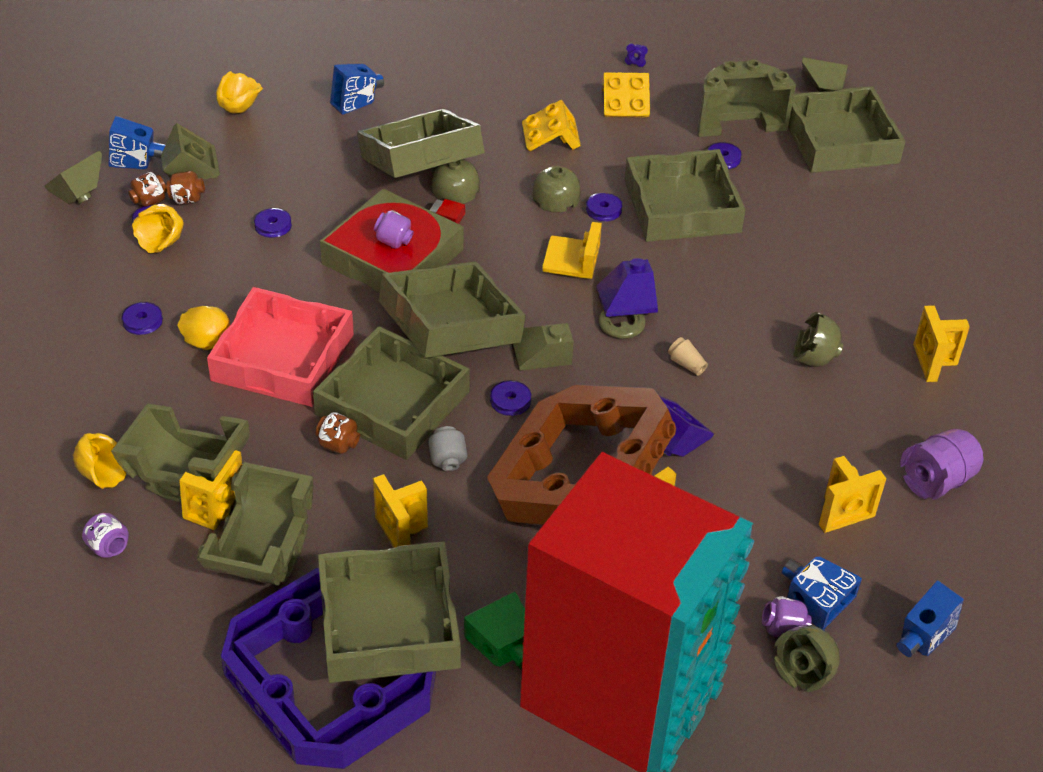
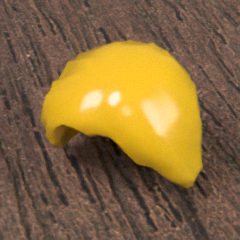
M230 71L223 76L216 91L217 102L219 106L230 113H243L253 105L263 88L254 79L242 73L234 74Z
M158 204L138 213V217L135 218L132 224V229L142 249H145L148 253H159L170 247L180 238L184 223L173 207Z
M199 306L189 308L187 312L182 314L177 326L180 333L184 336L186 343L203 350H210L214 348L223 332L230 327V320L227 314L217 307Z
M87 433L80 438L73 453L75 467L81 475L101 489L114 488L126 476V472L111 452L117 442L102 433Z

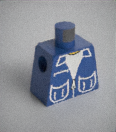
M365 64L334 65L330 104L341 114H346L371 104L374 101L375 89L384 86L383 76L374 73Z
M115 116L109 130V167L147 169L152 157L161 158L165 145L153 142L154 130L151 127Z
M815 557L805 567L790 559L782 569V574L791 580L787 597L803 602L807 607L808 615L811 616V622L823 630L856 598L862 580L858 575L822 557Z
M937 580L907 614L904 621L902 638L896 644L899 651L907 657H912L916 651H919L924 656H929L957 628L964 599Z

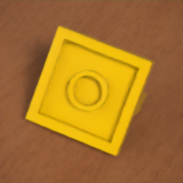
M924 306L913 343L926 382H937L942 366L958 365L970 328L967 319L940 320L935 306Z
M845 456L833 460L824 495L825 502L819 521V526L824 533L875 517L886 482V477L881 470L859 476L857 469L849 463Z
M384 474L373 478L375 518L393 548L411 545L410 534L417 533L428 527L426 486L421 480L393 490Z

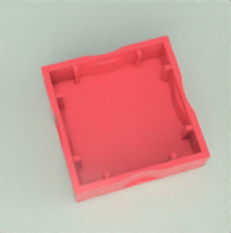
M253 287L238 309L233 323L223 332L207 357L210 380L313 407V391L333 372L354 335L352 311L317 302L301 301L288 295Z

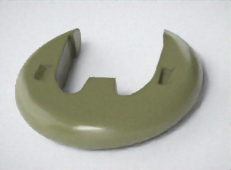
M604 310L600 313L598 319L602 331L618 339L633 338L639 335L645 327V317L643 314L631 315L634 324L629 325L627 321L620 322V327H616L611 323L609 317H606Z

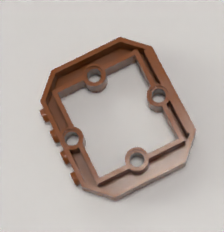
M573 385L539 401L487 476L507 521L544 525L575 486L570 483L568 476L564 473L551 474L544 478L542 482L529 481L535 471L546 468L552 462L553 456L550 448L566 424L597 426L599 433L603 436H613L623 431L624 428H634L629 438L618 445V456L616 458L648 474H652L654 467L663 456L664 450L676 432V425L672 421L670 412L654 388Z

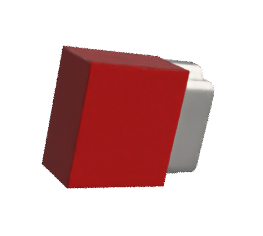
M437 199L430 211L459 224L465 215V204L448 199L444 201Z

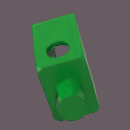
M513 592L465 616L464 637L493 665L501 667L513 660L518 668L522 670L525 608L517 593Z

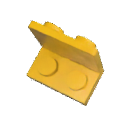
M649 73L603 74L602 92H604L605 117H649Z
M562 99L549 104L546 108L529 115L522 121L526 147L529 151L560 136L564 144L568 143L572 150L581 146L575 118Z
M592 222L590 231H585L583 240L551 236L542 271L592 279L600 248L602 223Z
M235 450L213 482L202 476H195L187 472L183 474L179 480L183 519L214 531L221 520L225 521L230 513L231 505L236 499L235 493L231 489V482L234 474L239 473L243 465L240 451Z

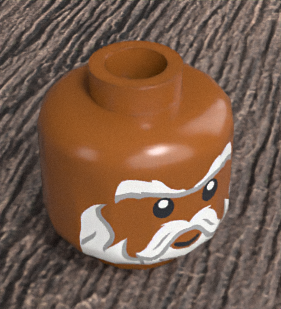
M194 171L172 174L170 180H167V192L170 200H174L179 205L197 203L201 198V193H205L203 178H198Z
M148 172L131 180V190L128 191V194L134 204L139 203L141 207L150 206L165 199L167 187L159 174L155 175L152 172Z
M336 412L323 416L315 432L322 447L338 454H344L350 448L354 449L360 439L356 421Z

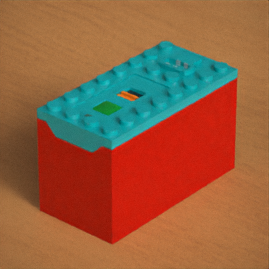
M601 452L528 544L520 707L638 772H671L678 758L676 754L685 738L689 739L705 714L706 705L710 699L716 700L724 685L721 679L728 666L724 662L732 647L728 642L731 640L736 629V625L732 623L740 609V604L736 602L744 590L745 584L741 580L744 578L749 567V562L745 559L748 557L754 544V539L750 538L753 523Z

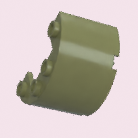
M755 59L737 62L726 61L724 64L711 70L705 77L697 129L698 137L721 136L722 126L720 121L760 119L765 132L788 131L796 88L795 82L789 77L787 72L760 63Z
M147 403L111 452L129 476L134 478L137 475L148 483L145 487L146 489L164 498L181 502L179 480L183 474L187 472L195 476H202L213 482L235 450L240 452L243 450L248 442L250 429L248 420L222 416L219 419L225 436L182 429L178 424L172 407Z
M244 462L239 473H235L232 478L231 489L235 493L236 506L232 514H228L225 519L224 532L221 538H217L216 534L210 533L206 543L201 544L199 547L197 561L207 570L279 585L280 582L284 583L291 575L304 545L309 526L306 523L308 518L307 509H312L313 476Z

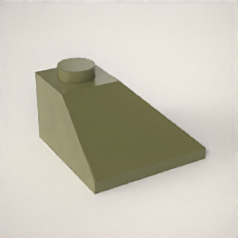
M803 57L802 71L819 92H832L843 89L848 65Z
M176 123L161 155L163 171L169 177L174 173L194 171L198 178H217L220 172L215 146Z
M99 150L61 172L47 183L45 188L68 205L75 201L81 204L92 197L90 192L97 188L102 153Z
M568 323L523 328L521 342L512 344L519 371L572 365L574 341Z

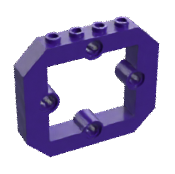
M315 568L231 618L221 653L224 676L296 764L345 769L430 711L436 671L405 674L384 688L374 683L363 684L353 694L354 708L316 731L295 706L291 680L281 674L270 676L254 657L282 639L291 643H301L311 636L312 621L323 615L319 568Z

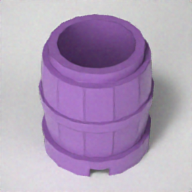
M950 429L934 434L926 441L908 447L902 453L900 466H905L907 473L903 478L911 491L920 498L927 499L930 497L933 500L938 499L949 490L961 487L980 471L984 460L983 451L976 438L967 431Z

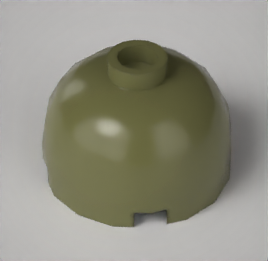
M461 159L435 168L432 175V192L438 200L444 198L463 204L472 201L475 198V194L479 193V175L471 162Z
M552 166L545 168L537 175L533 184V201L540 203L541 209L549 212H565L567 207L573 205L574 208L578 205L581 195L580 181L573 171L562 166Z
M817 311L812 313L805 321V323L809 324L806 331L800 330L797 336L793 356L798 357L795 361L811 367H820L831 362L834 357H839L844 345L841 343L842 335L837 323Z
M801 625L784 632L775 642V647L778 646L777 656L774 657L775 665L780 676L793 688L799 685L802 689H807L804 692H812L825 686L836 675L840 663L839 648L834 638L820 627Z

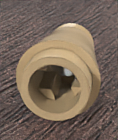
M678 338L668 350L672 361L695 373L697 376L702 374L708 366V363L689 339Z

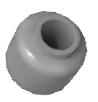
M445 426L438 428L428 440L432 464L442 468L444 471L458 469L459 465L464 463L468 457L465 437L462 432L454 427Z

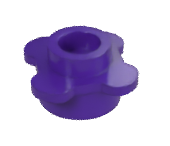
M628 44L626 47L628 53L625 57V63L628 65L637 64L639 67L645 66V56L648 48L644 45Z

